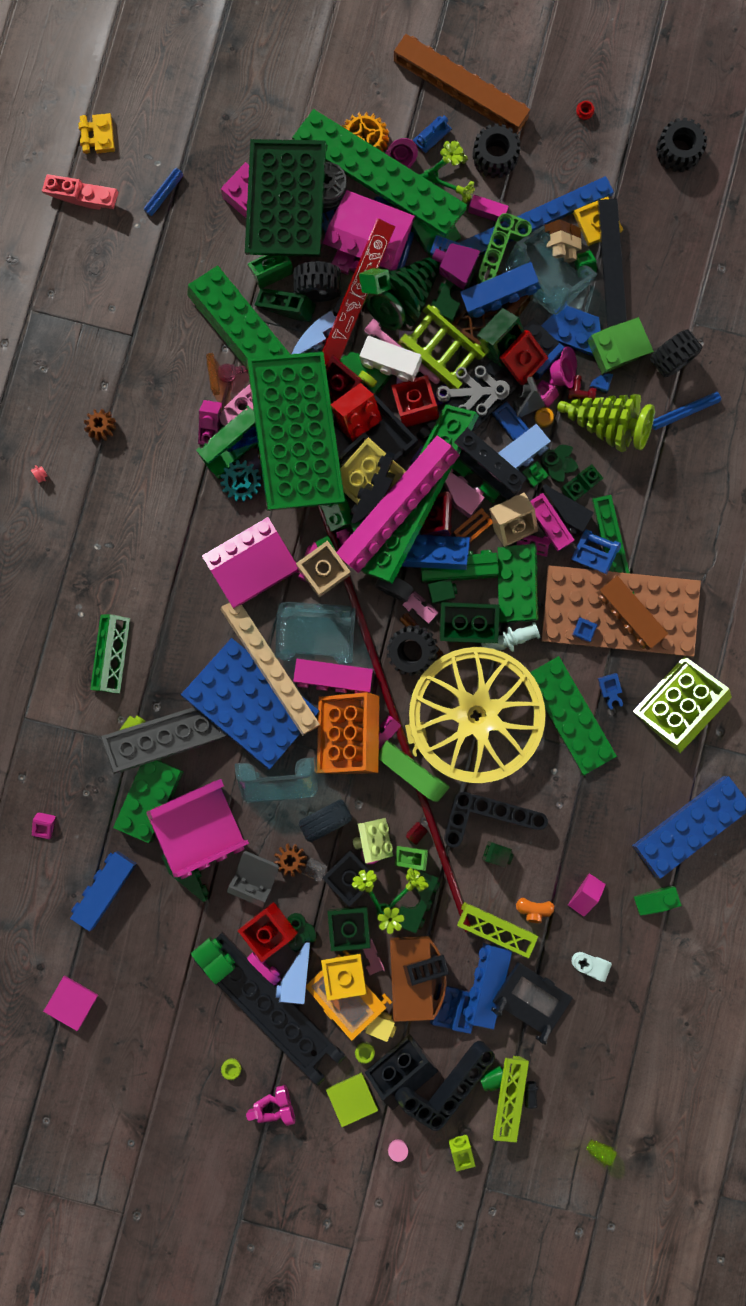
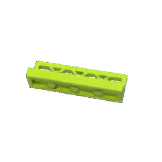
M466 902L463 903L461 908L463 912L457 923L458 927L524 957H530L538 939L537 935ZM467 913L475 916L477 924L470 927L463 924ZM490 923L493 925L495 932L488 935L484 934L481 925ZM508 931L513 940L504 943L501 941L499 933ZM523 939L530 941L526 952L519 949L517 941Z
M520 1056L505 1058L493 1133L495 1141L517 1142L529 1064L528 1060Z

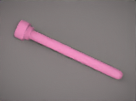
M372 319L364 330L369 335H376L382 341L401 347L380 329L381 327L375 319ZM421 363L418 371L424 376L428 375L429 380L434 384H438L440 381L439 377Z

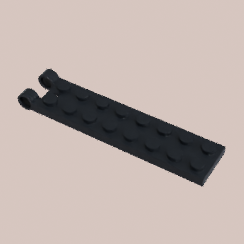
M534 318L523 328L531 332L547 356L559 344ZM490 361L485 366L486 372L494 380H502L508 383L510 393L503 400L497 399L488 409L485 416L479 415L472 429L473 432L521 385L506 366L502 368L493 361ZM481 370L478 375H482L484 370ZM476 376L473 378L482 387H490L482 378H477ZM503 387L497 388V392L502 393L504 391ZM483 395L470 411L477 412V406L481 403L484 404L490 395ZM471 396L454 397L447 405L459 407L464 405ZM480 407L478 411L483 413L486 409L485 407ZM438 419L431 420L417 433L416 436L422 442L428 439Z
M222 932L216 939L222 944L221 950L225 955L227 953L230 954L234 959L235 963L233 965L235 968L217 985L315 1085L319 1086L325 1080V1076L314 1065L325 1053L337 1064H340L346 1058V1055L295 1004L280 1003L279 998H276L277 986L271 984L248 961L247 956ZM313 1050L317 1052L315 1056L311 1054Z

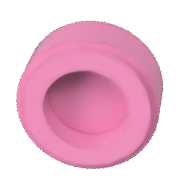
M399 1139L392 1141L388 1147L390 1158L396 1162L403 1161L408 1155L407 1144Z

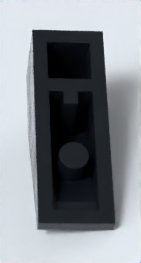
M544 484L540 492L544 493L568 531L573 535H581L594 512Z

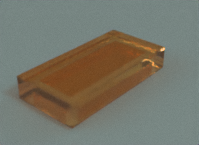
M208 353L206 359L211 391L214 396L221 395L216 359L213 353Z

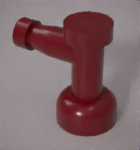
M574 376V386L569 388L568 399H572V397L592 398L593 402L596 397V388L581 391L582 376Z

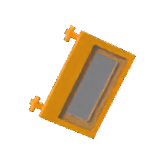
M347 950L343 951L345 956L351 955ZM323 970L306 985V989L324 1008L323 1011L327 1016L337 1023L351 1041L387 1008L385 1006L386 1003L389 1005L392 1003L385 993L382 995L384 1000L381 1002L367 985L366 995L327 1001Z

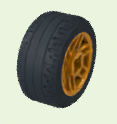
M338 800L301 819L299 827L308 842H313L351 822L352 815L345 802Z

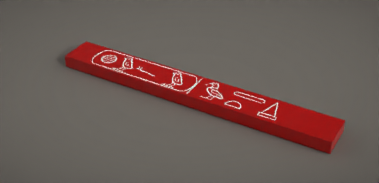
M379 218L376 219L322 350L325 366L333 355L338 360L341 359L368 294L362 293L359 273L371 268L378 269L396 227Z

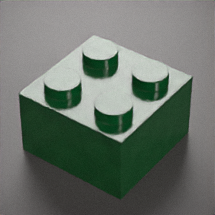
M502 308L479 332L477 337L487 358L504 368L506 365L500 356L523 333L524 329L519 317Z
M367 906L328 909L331 952L370 948Z

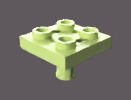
M386 818L358 824L360 837L353 839V845L357 850L363 848L365 863L393 856Z

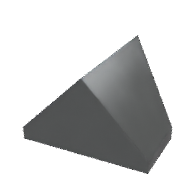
M528 377V384L523 385V393L517 395L519 397L517 401H513L517 417H522L545 406L536 380L533 377Z

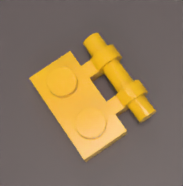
M111 114L92 115L93 122H87V116L81 115L78 125L81 131L80 146L83 149V153H90V147H95L96 153L115 152ZM89 131H94V138H89Z

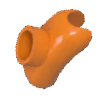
M520 898L516 903V909L520 914L526 915L527 922L542 923V917H550L552 915L554 904L550 901L536 903Z

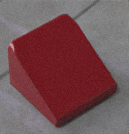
M416 822L407 832L406 837L417 845L428 830L422 824Z

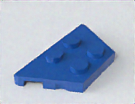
M563 305L541 325L560 344L594 356L587 340L592 334L601 331L599 317Z

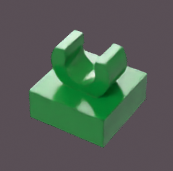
M538 461L522 472L532 488L549 476Z

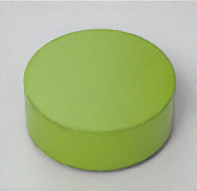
M361 371L358 375L362 382L371 388L377 383L372 376L364 371Z
M367 1042L360 1043L355 1049L356 1059L363 1064L373 1060L375 1055L373 1046Z
M233 1058L227 1059L221 1067L223 1077L228 1080L236 1079L242 1069L240 1062Z

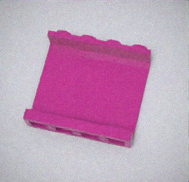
M221 779L146 812L174 877L184 879L192 875L191 871L197 868L199 871L210 866L209 862L214 860L220 862L228 858L226 854L234 852V854L245 850V845L249 844L248 840H243L221 789L224 786Z

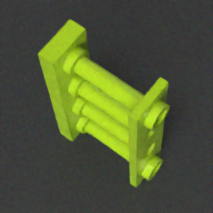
M428 304L423 309L426 317L411 335L405 333L397 343L404 349L421 354L422 364L438 376L440 381L446 384L447 387L459 389L463 383L457 378L456 370L450 373L445 368V364L460 346H463L469 354L457 369L459 367L467 368L474 358L480 360L486 354L480 345L473 344L440 315V311L435 306ZM433 320L441 328L428 345L422 348L417 344V339ZM448 333L455 341L440 360H435L431 356V352L444 335ZM459 371L458 375L461 376L464 371Z

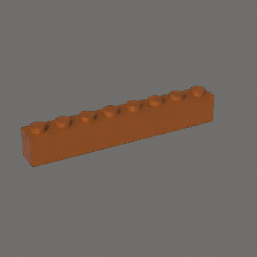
M405 34L395 48L394 62L502 127V124H504L507 129H513L512 133H517L518 135L528 120L530 109L526 104L514 100L511 95L501 92L493 84L486 83L478 75L468 72L462 65H457L450 61L447 56L435 52L432 47L422 44L416 37Z

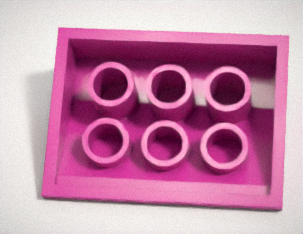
M347 190L328 226L323 244L361 258L376 219L379 218L396 226L379 265L394 271L398 267L415 216Z
M268 517L202 555L233 609L299 571L296 567V562Z

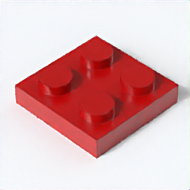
M524 330L500 358L517 382L524 385L528 377L534 375L548 359V356L531 332Z

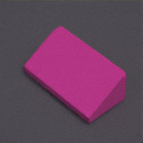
M473 195L468 213L497 222L501 214L507 213L509 206Z

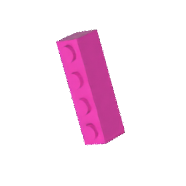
M296 659L293 682L297 683V687L308 688L309 685L316 686L317 690L327 691L328 688H334L335 692L347 693V690L354 691V693H370L373 669Z

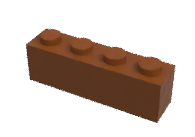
M617 575L597 591L600 602L603 605L607 604L611 608L610 612L617 620L620 619L625 624L623 626L630 635L633 634L637 638L636 642L642 649H652L668 635L667 631Z

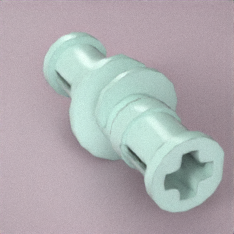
M533 622L532 625L516 629L515 631L507 627V634L503 631V635L498 636V643H481L482 647L498 651L509 648L513 652L514 645L525 643V641L536 637L539 639L540 634L536 623Z

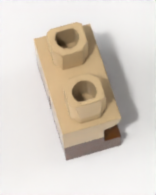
M561 219L544 225L545 233L550 234L547 248L552 249L553 257L556 259L564 257V262L567 263L577 260L576 251L582 249L581 228Z

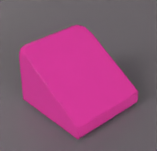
M541 380L537 386L545 407L548 408L559 396V393L555 386Z
M37 813L33 818L32 836L51 839L56 816Z

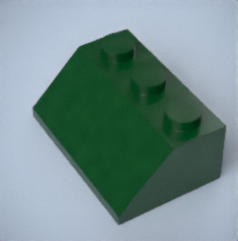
M441 602L440 641L498 643L500 605Z

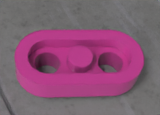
M254 952L247 957L248 961L271 984L276 985L281 980L279 977L281 973L274 966L269 967L265 963L266 960L261 962Z

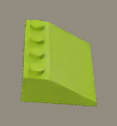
M684 656L633 712L667 744L681 753L726 705L732 696L728 687Z

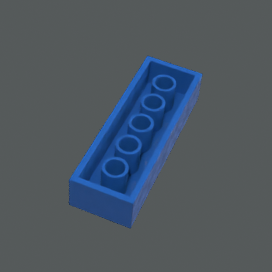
M722 776L633 844L632 847L653 875L661 879L746 814V798L729 776Z

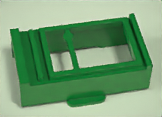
M249 406L246 407L247 410L244 409L208 440L209 443H205L202 449L199 447L196 450L205 465L218 479H221V474L226 475L224 468L230 469V462L232 464L235 463L252 447L254 449L258 447L254 411Z

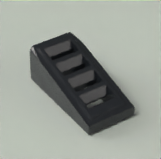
M444 955L403 966L407 983L410 986L449 975ZM435 961H438L441 971L439 973L437 972ZM429 963H430V965H431V969H432V973H433V974H431V975H430V973H429V969H428V965H427V964H429ZM419 966L423 967L424 977L421 975ZM412 968L415 969L417 979H414Z

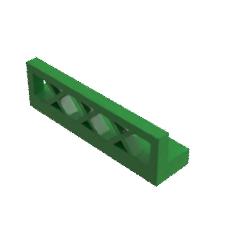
M112 614L100 615L90 690L120 694L130 618ZM116 620L123 621V628L120 632L115 628ZM116 639L120 642V648L117 651L113 648V641ZM115 657V659L118 662L117 668L113 670L110 666V662ZM111 677L115 680L114 689L107 688L108 679Z

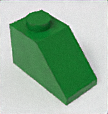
M671 885L633 896L640 916L664 912L681 906L676 887Z

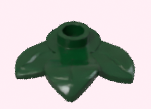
M559 445L555 450L549 449L543 453L542 463L548 468V473L554 480L563 482L565 473H571L578 469L577 463L570 457L573 447ZM548 457H553L554 462H549Z
M300 913L289 915L287 920L297 931L295 937L288 942L291 950L298 952L303 947L305 941L316 942V931L313 925L307 923L305 917ZM297 920L299 926H294L293 921Z

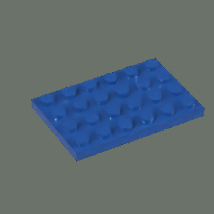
M233 638L226 643L181 693V696L268 770L273 767L301 734L248 651ZM303 698L316 717L319 710Z

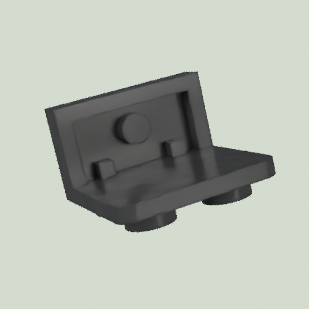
M243 852L227 893L263 908L273 887L279 866L250 852Z

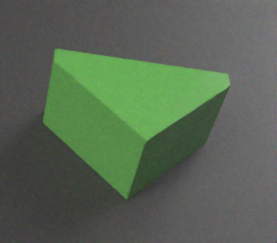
M397 846L395 865L426 871L428 850Z

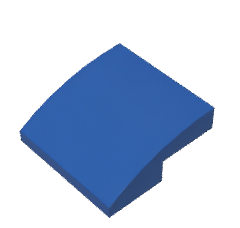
M439 984V987H438V991H437V995H436V999H435V1000H437V999L439 998L440 991H441V984ZM446 986L441 1008L435 1019L430 1020V1024L471 1034L473 1025L465 1021V1010L469 1005L470 991Z

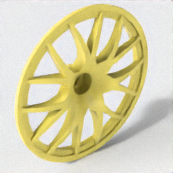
M485 647L463 648L452 651L436 660L420 677L410 701V728L415 744L421 754L435 769L444 775L469 783L493 782L513 774L532 757L543 735L545 705L542 693L534 677L528 669L512 656ZM475 658L478 672V690L474 695L466 692L456 662ZM479 658L501 664L486 684L484 683ZM452 664L458 689L434 677L442 669ZM506 666L520 679L500 699H490L488 691L499 672ZM433 681L456 696L459 706L450 709L434 704L422 697L429 683ZM523 682L532 702H506ZM421 702L445 713V715L421 725ZM533 706V726L503 722L498 717V714L502 709L509 707ZM474 710L481 714L478 721L470 717ZM446 720H454L459 723L457 732L444 741L429 747L422 732L423 728ZM506 729L532 730L523 750ZM489 731H498L515 747L519 755L508 764L503 765L488 740ZM473 735L477 740V757L474 772L454 768L460 747L465 737ZM457 739L451 765L441 760L433 752V750ZM484 747L500 768L487 772H478Z

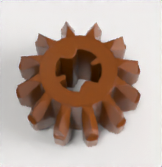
M101 408L98 413L94 409V415L88 413L87 417L89 420H84V424L87 425L84 430L89 432L88 436L90 438L95 437L96 441H100L101 437L104 441H107V435L113 437L111 430H116V426L113 425L116 420L111 418L112 414L110 412L105 413V410Z
M288 843L286 844L287 851L280 847L279 851L282 855L278 853L274 855L276 858H280V860L274 863L277 865L281 864L278 872L283 868L285 869L284 876H287L288 871H290L291 876L294 877V869L300 874L302 870L299 866L306 867V863L300 861L307 859V856L299 855L304 851L303 848L296 852L297 844H294L292 850H290V844ZM288 855H292V858L295 857L296 861L293 862V865H289V862L286 863L285 859L288 858Z

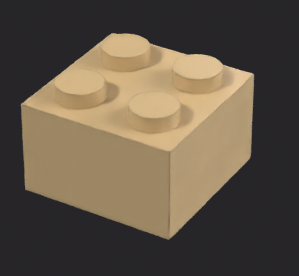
M525 493L514 496L490 508L494 532L504 547L538 532L535 508Z
M328 541L296 563V567L319 598L349 577L351 573Z

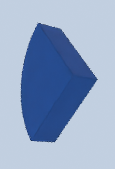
M606 373L598 376L592 381L589 388H596L597 391L607 394L613 374Z

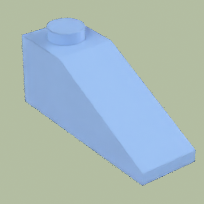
M310 943L303 945L283 977L280 986L277 985L276 998H279L280 1003L304 1004Z

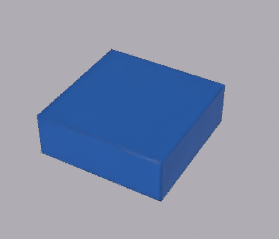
M580 617L572 636L590 643L598 624Z

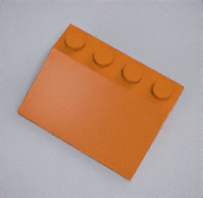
M365 692L319 697L318 774L378 773L380 696Z

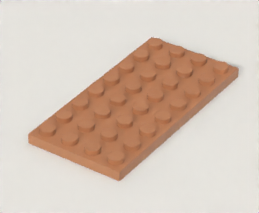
M549 565L541 642L694 657L701 581L610 571L606 575L596 570ZM616 575L631 592L634 591L639 601L668 633L652 649H642L636 642L637 638L633 634L630 635L623 626L625 624L620 619L617 620L610 612L611 608L607 604L603 605L598 599L597 591ZM580 617L598 624L590 643L572 636Z

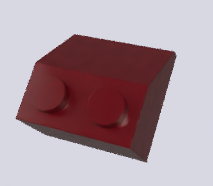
M334 355L331 356L325 367L330 399L335 402L359 383L362 384V379Z
M450 492L439 493L421 528V535L451 536L452 496Z

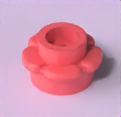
M35 465V468L31 470L38 483L46 482L45 477L48 475L42 466L38 468Z

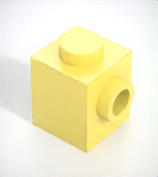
M382 1012L366 1027L365 1033L388 1042L389 1037L393 1038L397 1027L394 1026L395 1022L391 1019L392 1015Z

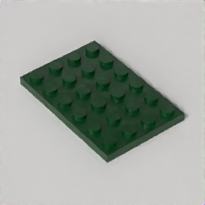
M250 139L245 235L246 255L321 257L326 141Z

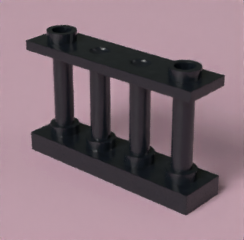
M468 427L455 440L454 443L462 449L458 459L506 501L516 496L522 489L521 485L527 478Z

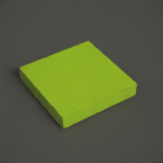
M362 1072L326 1088V1092L342 1127L378 1111Z

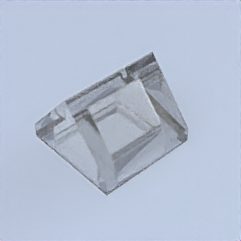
M310 858L303 874L320 882L328 866Z

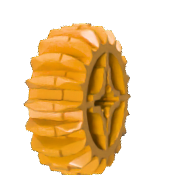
M367 111L365 116H361L359 112L358 117L352 115L351 120L346 119L345 125H342V127L365 141V138L362 136L363 133L364 137H366V142L369 144L377 141L373 146L384 152L383 150L387 149L389 131L386 129L385 122L381 123L380 117L375 119L374 113L370 117Z

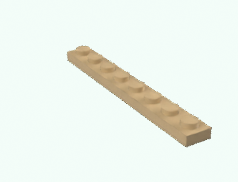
M230 602L222 606V613L302 736L317 728L320 724L242 604L233 609Z

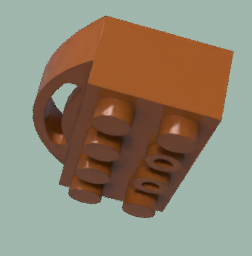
M429 936L390 938L394 1022L434 1020L441 1008L446 991V975L442 976L440 995L435 1000L433 996L436 979L410 986L407 983L403 968L404 965L431 958L433 954L441 955ZM429 963V964H427V965H428L429 973H430V975H431V974H433V973H432L431 965H430V963ZM419 966L421 975L424 977L423 967ZM412 968L414 979H417L415 969Z

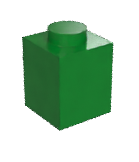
M371 268L359 273L362 293L378 295L391 289L389 271L387 269Z

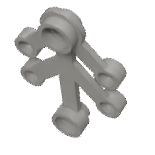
M477 366L475 369L476 377L482 378L490 386L482 387L467 374L466 368L459 367L456 370L457 378L466 382L471 388L449 389L447 386H441L436 391V397L440 402H447L451 397L471 396L464 405L458 407L470 410L483 395H490L484 404L481 403L476 408L478 415L485 416L488 409L497 399L503 400L509 395L510 387L505 381L494 380L486 372L484 366ZM479 369L484 370L482 375L477 374ZM463 370L465 375L459 376L458 372ZM503 387L504 391L502 393L497 392V388ZM445 390L447 394L446 396H441L440 392ZM480 407H485L486 409L483 413H480L478 410Z

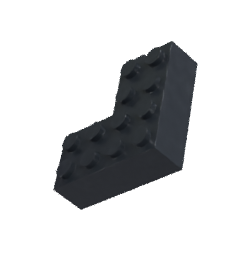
M375 394L382 420L353 442L339 430L334 414L332 415L340 465L368 437L386 454L388 451L394 453L395 457L393 460L396 463L402 460V455L405 457L417 446L418 439Z

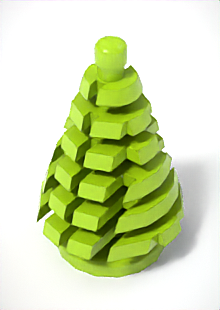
M639 394L630 395V399L628 395H620L617 399L613 395L605 400L604 397L595 398L593 402L592 398H585L582 403H580V399L572 400L571 404L560 401L557 406V410L562 413H568V418L572 421H575L577 418L579 426L585 427L587 424V431L590 433L596 432L599 439L604 441V437H606L607 444L611 447L615 446L620 452L626 451V446L629 447L632 440L631 436L633 437V444L636 449L642 450L645 447L655 415V407L651 404L645 405L639 415L641 395Z

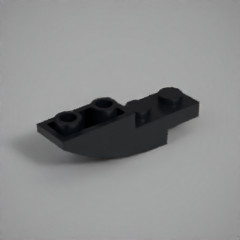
M388 451L385 456H381L377 465L380 467L378 474H374L371 484L367 483L364 488H360L357 498L360 500L358 505L354 504L350 514L353 516L352 523L355 524L368 515L388 491L395 477V474L389 472L395 457L394 453Z

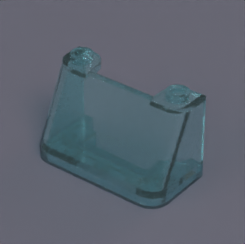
M541 226L515 244L505 268L506 272L532 262L541 289L533 294V298L551 314L556 315L563 311L592 283L597 273L585 265L576 271L567 262H564V259L554 258L552 249L547 248L550 234L545 233V227Z
M281 603L277 612L275 657L281 660H290L296 653L334 656V660L339 664L352 663L356 608L312 603Z
M314 757L303 758L297 761L295 775L260 778L259 772H255V768L251 764H235V774L240 793L247 802L310 798L316 795L318 791L316 758Z

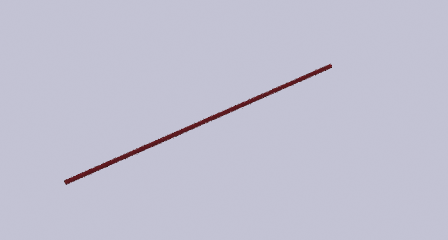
M318 506L327 535L337 552L340 547L335 532L330 531L324 512ZM349 576L343 581L390 716L401 725ZM401 725L396 731L401 749L413 759ZM416 789L459 916L461 917L463 901L427 797ZM467 915L463 924L470 927L471 924Z

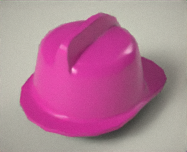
M400 138L390 145L385 154L410 169L418 156V148L412 140Z
M566 346L562 351L560 359L550 365L549 383L551 385L573 387L577 359L571 347Z

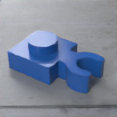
M614 673L597 678L602 697H608L607 706L613 709L612 702L614 700L618 701L620 707L623 706L621 698L617 696L618 693H622L618 674Z

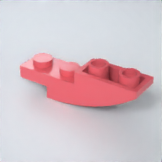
M49 174L46 175L42 192L51 197L100 210L101 207L114 209L119 193L116 188L85 184L80 179Z

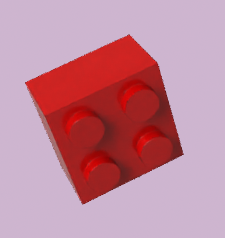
M428 375L415 378L414 382L408 380V382L391 385L400 420L406 427L439 418L437 404Z
M361 383L330 404L339 430L352 442L382 420L374 394Z
M274 902L238 930L239 934L261 962L290 942L297 934V931Z

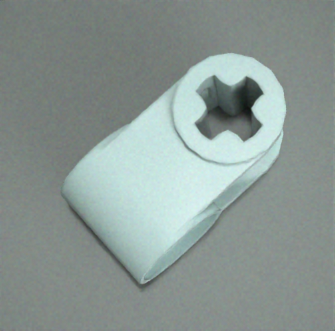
M583 952L575 953L571 960L572 965L578 971L603 982L606 981L612 965L609 961ZM579 960H581V961L585 960V961H586L585 964H581V965H580L578 962H579Z

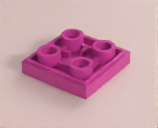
M63 976L43 1012L78 1031L96 1001L98 994L67 976Z

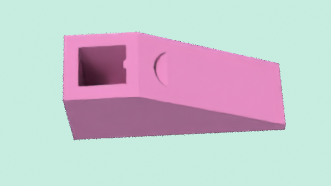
M451 469L444 486L446 491L450 492L454 508L467 518H470L482 504L485 497L482 496L483 493L478 488L470 487L465 478L462 476L457 477L453 474Z

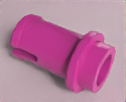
M347 529L336 533V539H339L341 546L350 537L349 534L351 533Z

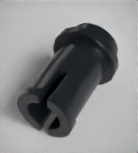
M526 1081L525 1107L529 1109L538 1107L537 1090L539 1087L535 1081Z

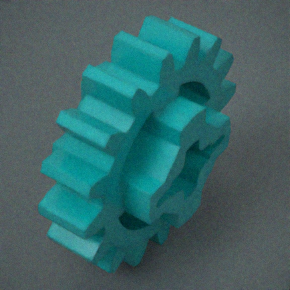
M237 460L236 465L230 462V469L224 468L226 475L221 474L220 476L224 479V481L220 482V485L226 486L223 492H229L228 498L235 496L236 502L239 498H242L243 502H245V497L247 496L253 499L251 494H258L256 487L261 488V484L257 483V481L261 480V476H256L259 470H253L254 464L247 466L246 460H244L243 464H240L239 460ZM237 469H244L242 472H235ZM250 474H252L254 478L253 485L248 480ZM229 477L233 480L231 488L228 484ZM244 477L245 484L240 483L237 485V478L242 479ZM239 490H247L245 493H238Z

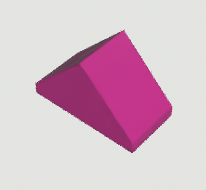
M589 873L568 906L582 916H585L599 902L606 884Z

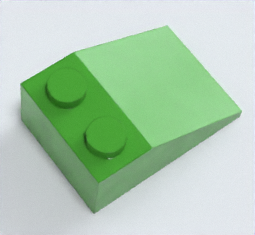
M639 317L592 334L587 340L601 374H605L654 352Z

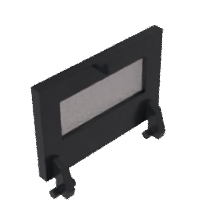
M517 962L493 999V1002L498 1006L496 1009L492 1007L491 1011L500 1017L503 1014V1009L541 1032L542 1035L540 1037L537 1035L536 1039L546 1045L548 1036L573 997L555 986V983L547 977L543 978L520 962Z

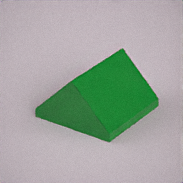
M264 255L247 263L259 289L293 274L292 263L287 256Z

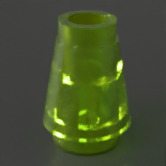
M592 1139L586 1147V1150L604 1166L608 1165L610 1167L617 1155V1152L613 1150L614 1147Z

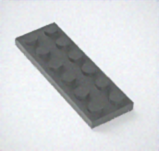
M195 707L103 735L101 740L112 772L117 774L225 739L226 735Z

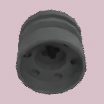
M325 162L323 213L337 208L347 191L344 170L333 162Z

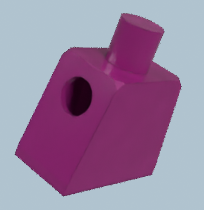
M452 243L449 245L447 252L436 248L432 260L441 263L439 268L441 276L464 290L479 258L480 251Z

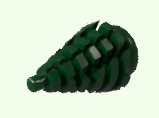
M425 258L422 261H417L389 272L391 289L378 295L369 294L367 297V307L373 318L381 326L389 330L396 331L402 326H406V324L409 327L415 325L435 282L436 275L439 273L441 263L432 260V258Z

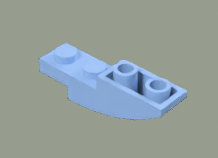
M332 311L323 315L306 330L296 344L292 354L320 352L323 350L326 337L329 336L336 319Z

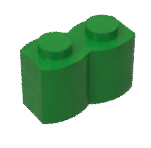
M209 937L191 953V956L216 985L234 970L235 966L233 964L235 961L230 954L227 953L225 955L221 950L223 946L218 939Z

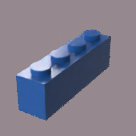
M529 262L463 290L460 293L470 318H478L484 315V312L497 310L503 304L518 301L522 296L533 295L541 287L532 262Z
M119 851L110 853L104 861L106 863L103 870H98L93 878L95 880L93 885L88 886L83 892L82 896L84 898L81 903L77 902L71 910L73 915L70 919L89 932L94 930L137 865V863Z
M483 943L479 951L478 967L474 972V984L470 989L469 1005L465 1010V1021L474 1026L494 1029L497 1015L491 1011V1008L494 1007L496 1009L498 1006L493 1002V999L506 981L512 955L511 950Z

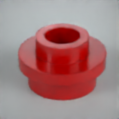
M582 101L577 105L576 114L580 119L588 120L594 115L595 109L590 101Z

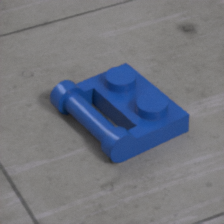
M586 529L571 560L607 575L616 554L621 548V543L609 541L592 534V531ZM591 541L610 550L608 553L588 546L587 543Z

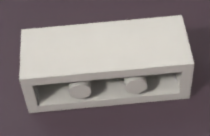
M371 336L367 337L359 355L362 365L366 368L379 369L385 375H396L405 382H408V380L414 382L422 363L421 354Z

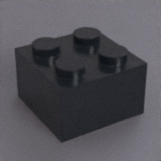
M350 849L322 879L350 907L365 892V890L360 891L353 888V878L355 876L360 877L359 871L365 870L367 874L370 869Z

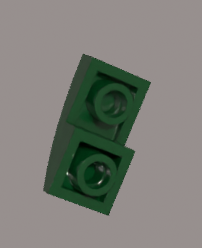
M591 464L560 490L566 497L576 501L604 478Z

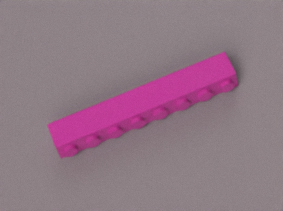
M437 435L336 552L339 557L359 573L386 540L391 537L399 525L404 522L412 510L417 507L424 496L429 493L437 481L442 478L443 474L455 463L456 459L460 456L458 452Z

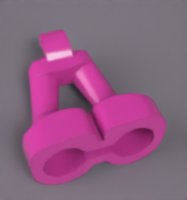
M286 1085L276 1087L275 1097L268 1094L255 1102L254 1108L249 1109L246 1113L248 1121L257 1119L258 1123L277 1121L281 1118L286 1126L295 1124V1114ZM270 1102L280 1107L276 1113H263L262 1110Z

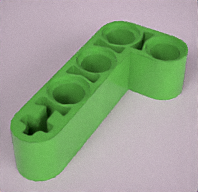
M508 213L499 216L476 278L477 284L496 276L509 239L517 242L527 240L532 231L530 222ZM500 222H507L509 227H502ZM518 228L525 229L526 234H520ZM494 239H500L503 244L500 246L496 245ZM488 257H494L496 263L489 262ZM489 270L488 278L484 280V275Z
M388 740L380 748L379 760L430 800L439 802L450 786L432 775Z

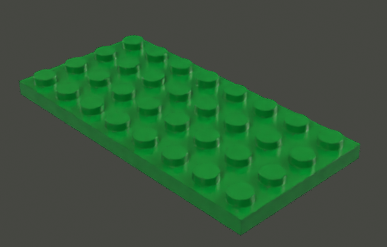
M312 352L247 358L267 511L344 503L345 499L330 406L324 353Z

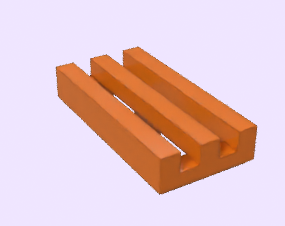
M481 508L457 528L453 534L456 537H466L486 520L488 523L470 537L471 543L493 524L492 519ZM480 515L483 516L480 520H478L474 525H472V526H471L467 531H465L462 535L459 534L464 528H466V527H467L471 522H473L478 516H480Z

